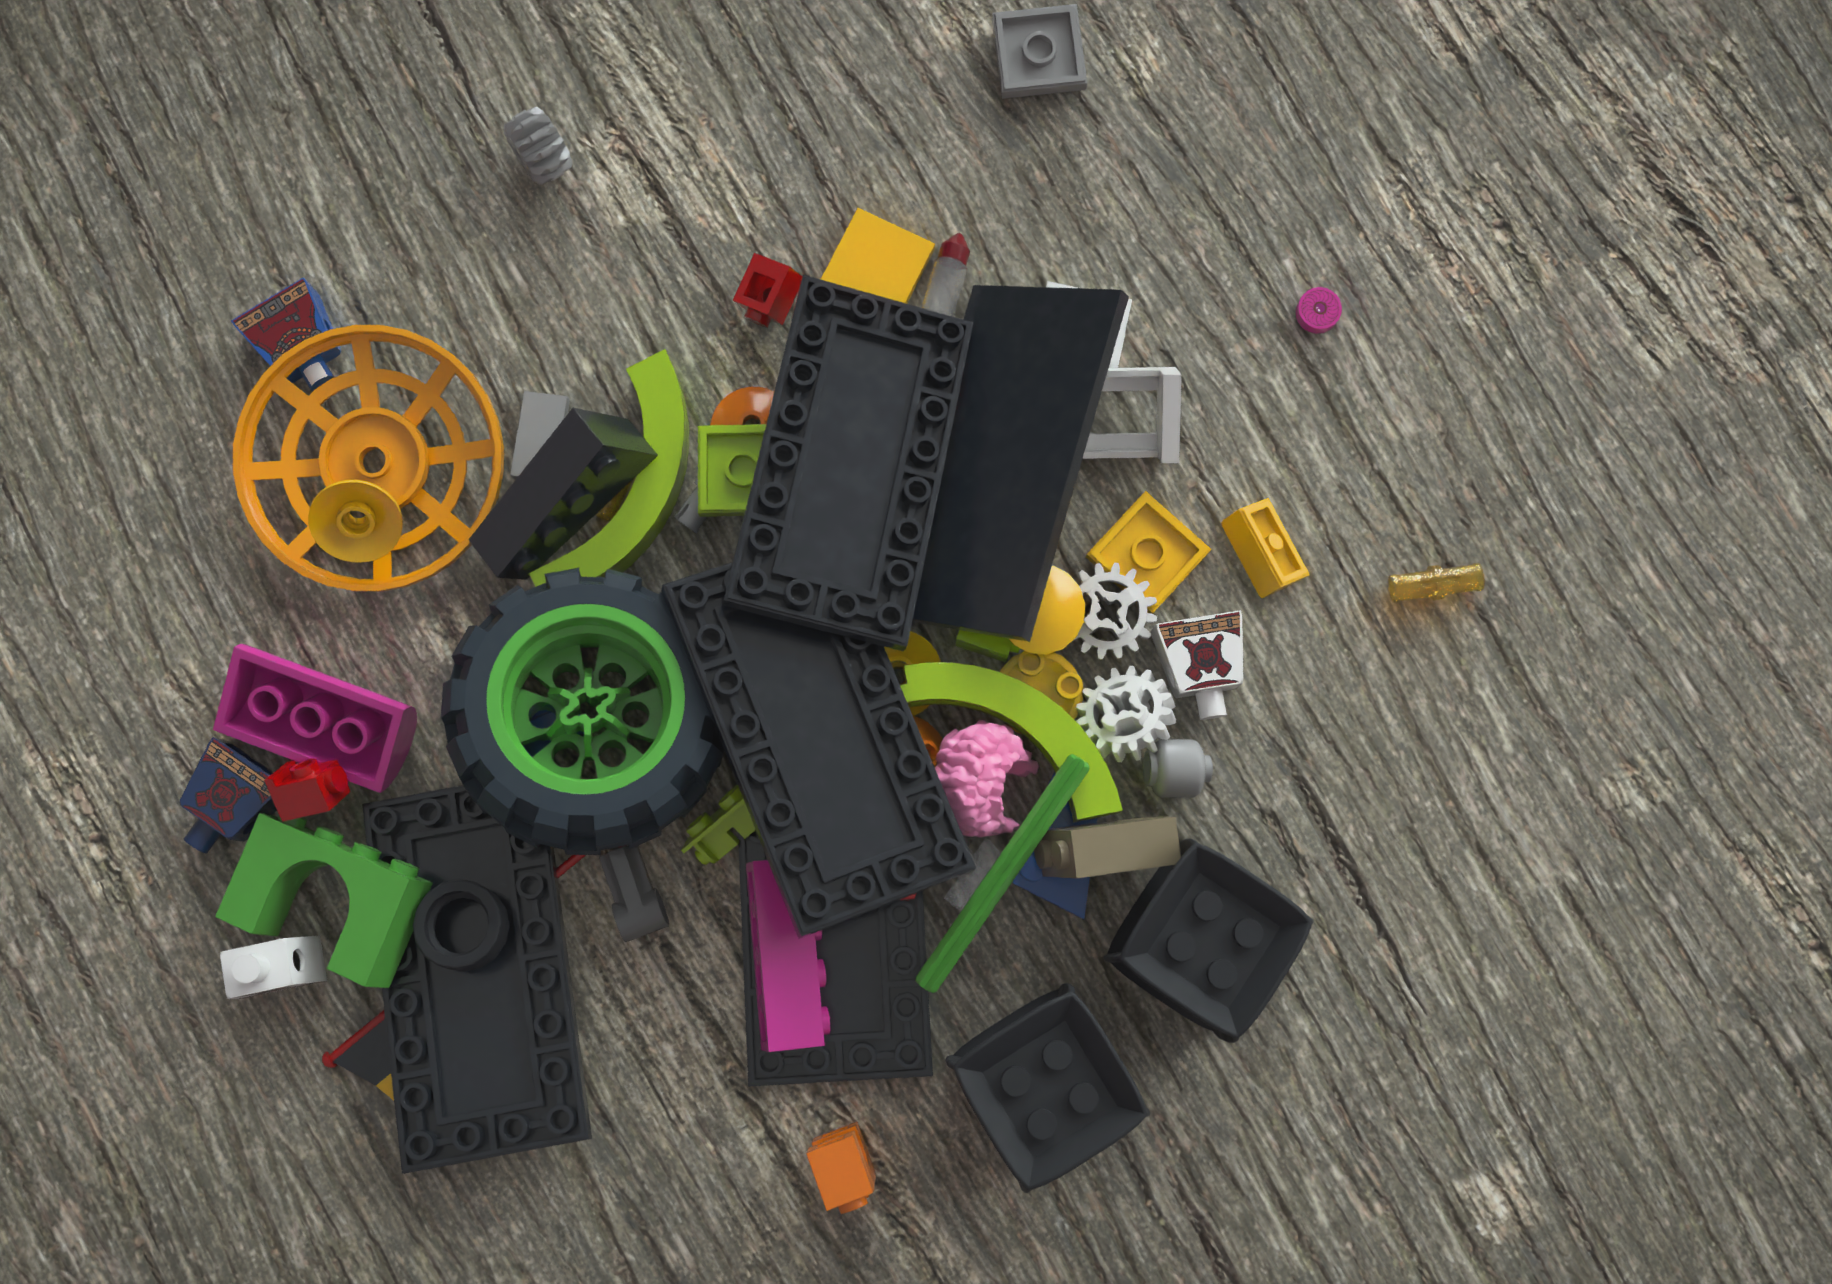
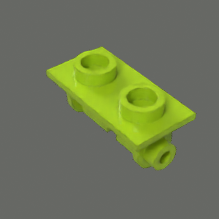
M738 785L734 786L720 799L718 805L721 808L714 814L709 816L704 812L687 827L686 832L689 834V837L681 849L683 854L694 846L697 849L695 855L702 864L707 865L710 862L715 864L740 842L730 831L732 827L744 839L755 831Z

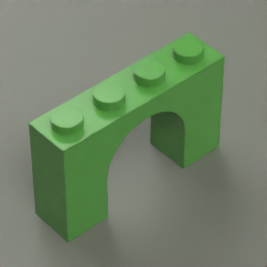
M259 813L215 917L250 934L279 936L301 884L317 869L330 865L338 871L347 886L349 913L327 969L364 987L389 988L412 935L416 909L430 891L433 883L418 877L419 868L397 859H392L391 864L380 860L381 851L357 842L354 843L353 848L343 844L344 835L321 826H317L316 831L305 827L308 819L304 817L282 822L280 816Z

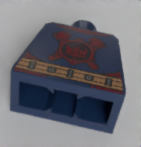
M213 737L208 743L180 798L181 807L198 818L183 838L184 841L198 851L207 854L220 835L233 841L245 842L248 840L259 813L273 815L277 811L264 782L274 772L231 742Z

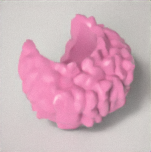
M979 720L977 724L968 726L963 730H952L941 741L940 751L935 759L937 763L935 770L963 836L981 838L1012 833L1013 830H1018L1020 824L1015 820L1003 816L1004 807L1002 806L1001 795L1004 792L1006 775L1010 774L1019 777H1026L1030 773L1036 775L1039 765L1037 761L1031 760L1032 752L1023 748V740L1015 736L1013 729L1006 724L998 725L987 723L985 720Z

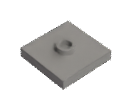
M1077 4L992 13L1002 99L1086 90L1087 76Z

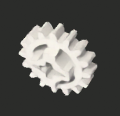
M1115 562L1111 572L1104 573L1100 563L1095 564V575L1092 577L1083 570L1078 572L1082 582L1079 586L1082 595L1085 593L1091 602L1090 614L1084 617V623L1074 639L1081 638L1084 641L1081 652L1085 654L1091 647L1097 648L1098 659L1103 660L1106 650H1113L1116 659H1121L1122 647L1127 645L1135 653L1139 650L1135 638L1139 636L1149 639L1151 633L1144 628L1145 623L1157 621L1156 615L1147 613V607L1157 603L1156 597L1145 598L1143 594L1150 585L1149 582L1144 581L1137 585L1133 581L1136 570L1132 568L1126 576L1121 575L1119 563ZM1115 582L1125 586L1126 589L1120 593L1105 591L1099 583ZM1096 594L1102 601L1105 600L1108 605L1115 602L1119 605L1120 608L1116 612V617L1122 629L1115 622L1112 623L1109 618L1101 621L1097 617L1101 607ZM1137 602L1139 615L1137 623L1132 630L1126 621L1128 608ZM1098 629L1112 631L1118 640L1102 641L1092 637L1090 634Z
M1129 666L1126 675H1120L1116 668H1112L1110 679L1105 681L1099 675L1095 677L1098 686L1095 690L1083 689L1082 692L1087 703L1076 705V709L1081 717L1076 722L1093 741L1102 758L1107 757L1112 751L1117 762L1122 763L1126 753H1132L1135 760L1138 761L1141 760V749L1147 748L1155 753L1158 749L1154 741L1157 738L1164 740L1170 738L1165 725L1176 723V718L1172 711L1176 706L1171 693H1168L1169 691L1164 680L1159 679L1155 681L1151 670L1147 669L1141 676H1138L1134 666ZM1150 699L1154 702L1153 714L1148 711L1150 709L1148 703ZM1099 714L1103 715L1101 719L1103 727L1101 729L1098 726Z

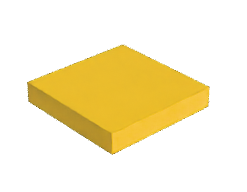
M857 208L821 280L907 304L935 250V243Z
M1145 491L1086 554V558L1093 565L1100 563L1104 573L1111 572L1114 562L1119 563L1121 575L1126 576L1132 568L1135 569L1136 575L1133 581L1137 585L1144 581H1148L1150 584L1146 591L1143 592L1144 597H1156L1157 603L1147 607V613L1153 614L1212 549ZM1115 583L1122 591L1126 589L1125 586Z

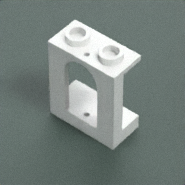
M1108 368L1102 391L1157 390L1156 433L1096 434L1090 432L1083 459L1158 457L1161 464L1179 463L1182 374L1177 368Z

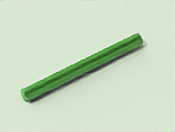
M1070 754L916 976L915 981L922 988L935 993L942 985L1089 772L1090 766L1083 759L1074 754Z

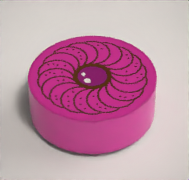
M1316 287L1306 291L1296 306V319L1300 326L1306 331L1315 334L1331 330L1342 313L1339 297L1333 291L1323 287Z

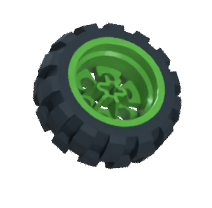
M579 568L545 574L546 583L524 591L521 586L517 585L490 603L491 614L479 627L477 625L468 626L452 654V659L455 663L450 680L443 683L441 719L444 723L448 744L446 748L464 788L484 814L488 813L499 822L507 833L537 848L542 844L563 849L566 855H601V850L628 845L630 850L661 836L662 829L680 816L685 818L706 794L710 780L717 767L721 765L724 748L662 592L657 594L643 587L642 577L607 569L605 577H580ZM580 648H599L595 671L592 668H585L584 671ZM564 672H572L580 678L577 685L571 689L559 688L554 684L557 676ZM609 672L620 673L625 678L624 684L619 688L603 686L600 681ZM529 675L549 689L548 697L521 689ZM647 675H650L657 688L631 697L630 689ZM584 702H587L590 707L598 705L596 707L597 716L592 719L587 714L579 716L581 713L580 705ZM634 709L642 710L647 714L648 721L641 727H630L623 721L625 714ZM538 711H551L555 714L556 719L548 728H536L531 724L532 717ZM602 727L607 728L601 734L592 737V732L598 731ZM582 731L584 732V737L576 733ZM628 739H642L652 743V745L643 755L627 741ZM537 740L551 741L533 757L523 747ZM570 748L579 754L578 761L574 765L565 768L556 765L553 761L555 754L559 750ZM618 748L623 751L626 757L620 765L608 767L600 761L601 754L606 749ZM585 761L595 762L597 779H581Z

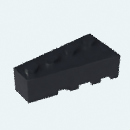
M573 407L468 540L497 578L527 580L530 577V572L540 568L647 467L658 454L629 419Z

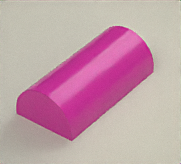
M239 644L233 649L213 730L299 763L313 758L317 759L318 763L337 759L339 765L345 770L349 782L381 793L390 786L405 762L416 730L417 712L410 705L252 646Z

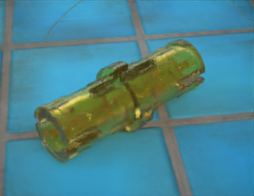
M1480 563L1443 569L1440 565L1428 566L1426 571L1400 575L1392 574L1388 577V591L1393 603L1430 597L1433 601L1443 600L1445 595L1481 591L1485 585L1484 572Z

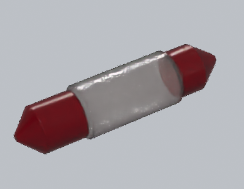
M961 233L953 235L941 244L938 257L933 263L921 308L954 317L967 274L966 266L970 255L968 245Z

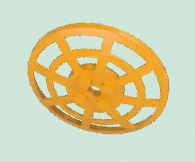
M351 325L331 329L305 339L282 354L262 374L249 393L238 418L233 442V475L237 496L247 521L261 542L281 562L302 576L326 586L356 592H384L409 587L435 576L458 560L472 546L468 539L496 505L504 473V444L499 420L489 396L475 375L456 356L434 341L405 329L384 325ZM370 342H389L408 346L430 355L439 361L440 364L426 384L402 372L375 369ZM352 344L356 371L347 372L328 380L316 388L309 396L287 379L296 368L314 356L338 346ZM454 375L467 386L479 404L488 427L490 439L465 443L464 434L457 417L447 402L441 397V394ZM377 383L400 386L416 393L418 396L403 416L389 409L380 408ZM359 385L362 408L353 410L337 419L321 406L327 399L338 392ZM276 393L297 409L291 417L284 434L281 461L253 462V445L257 426L268 401ZM432 407L445 423L452 445L428 448L424 437L417 429ZM310 419L326 432L320 446L319 458L296 460L299 439L306 423ZM380 449L385 455L383 468L376 473L367 472L364 467L365 455L371 450ZM492 457V472L488 492L478 517L469 528L451 513L464 488L467 461ZM454 463L451 484L444 500L440 503L423 489L428 476L429 466ZM321 476L326 487L343 480L370 482L387 491L395 499L400 509L412 502L429 518L417 528L401 535L396 546L388 554L373 560V579H358L338 575L315 566L303 558L316 542L310 533L308 525L310 506L304 498L298 478ZM254 480H283L284 489L292 507L300 519L307 525L289 545L279 537L265 516L256 493ZM439 526L458 542L449 552L431 564L408 574L392 577V551L401 550L420 542L432 534Z

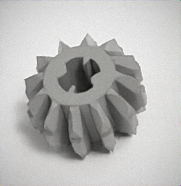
M535 106L527 111L523 110L504 125V134L507 137V142L519 160L520 165L523 166L533 182L539 185L548 181L552 182L563 176L564 172L572 167L570 152L565 146L564 140L558 133L557 128L552 124L550 118L540 108Z

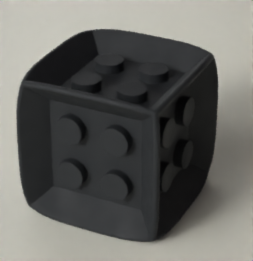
M1185 839L1179 842L1181 855L1179 861L1175 865L1158 868L1119 927L1111 942L1108 953L1103 959L1106 962H1110L1125 977L1180 1015L1203 1028L1213 1031L1219 1039L1235 1043L1259 1017L1288 973L1308 937L1313 919L1293 901L1225 855L1197 843L1194 839Z
M1068 983L1062 984L1059 989L1046 993L1017 1009L972 1038L954 1055H949L945 1059L947 1066L954 1070L958 1083L976 1117L1006 1166L1018 1180L1024 1193L1044 1186L1074 1170L1126 1136L1150 1115V1110L1145 1106L1133 1078L1088 1007L1075 994L1074 987Z

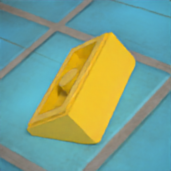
M1269 498L1240 508L1222 520L1221 525L1261 598L1274 594L1310 575Z

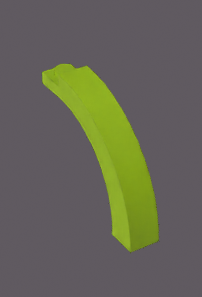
M665 349L626 368L641 406L643 437L658 456L636 476L631 491L623 505L599 533L575 550L529 573L536 587L546 583L545 574L575 568H579L580 577H605L607 569L623 573L650 547L670 517L681 492L687 469L689 421L682 388Z
M927 662L904 665L906 684L900 686L909 707L951 705L977 710L998 718L1029 739L1051 764L1055 773L1058 772L1070 754L1077 755L1087 762L1090 766L1089 772L1068 800L1073 823L1114 815L1123 811L1114 780L1097 747L1082 727L1061 706L1045 694L1021 680L975 665L952 662Z

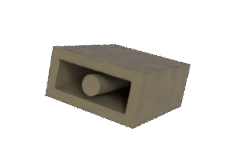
M1135 817L1048 829L1034 850L1036 863L1042 869L1043 876L1075 879L1175 865L1181 858L1176 817Z

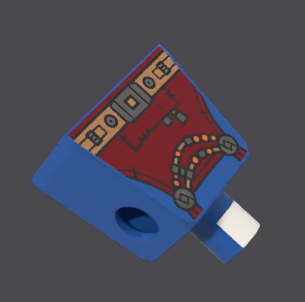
M304 277L231 320L237 330L270 366L282 354L305 339L333 329L320 295ZM340 346L314 356L296 368L287 379L294 383L304 378L311 391H314L328 380L334 378L326 363L340 355Z

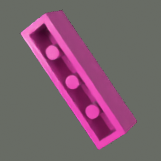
M768 860L746 863L761 1050L775 1052L825 1046L824 1035L830 1034V1016L827 1006L821 1007L820 988L826 986V970L823 959H817L816 941L821 940L822 930L798 939Z

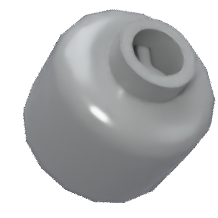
M1159 739L1155 743L1158 751L1155 753L1150 750L1145 751L1143 758L1144 783L1146 786H1151L1153 792L1161 798H1194L1201 793L1204 782H1210L1212 779L1213 764L1211 756L1204 755L1201 745L1193 739Z

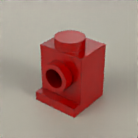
M754 253L733 301L747 310L744 317L755 324L768 328L771 321L783 325L799 291L803 276L788 265Z
M313 758L296 764L295 760L288 761L264 780L282 822L328 812L351 792L346 772L339 765L337 759L318 763L317 759Z

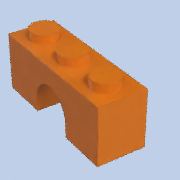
M856 1121L815 1137L812 1141V1147L808 1148L806 1155L826 1211L838 1207L840 1214H844L868 1204L867 1198L874 1192L876 1172L858 1122Z

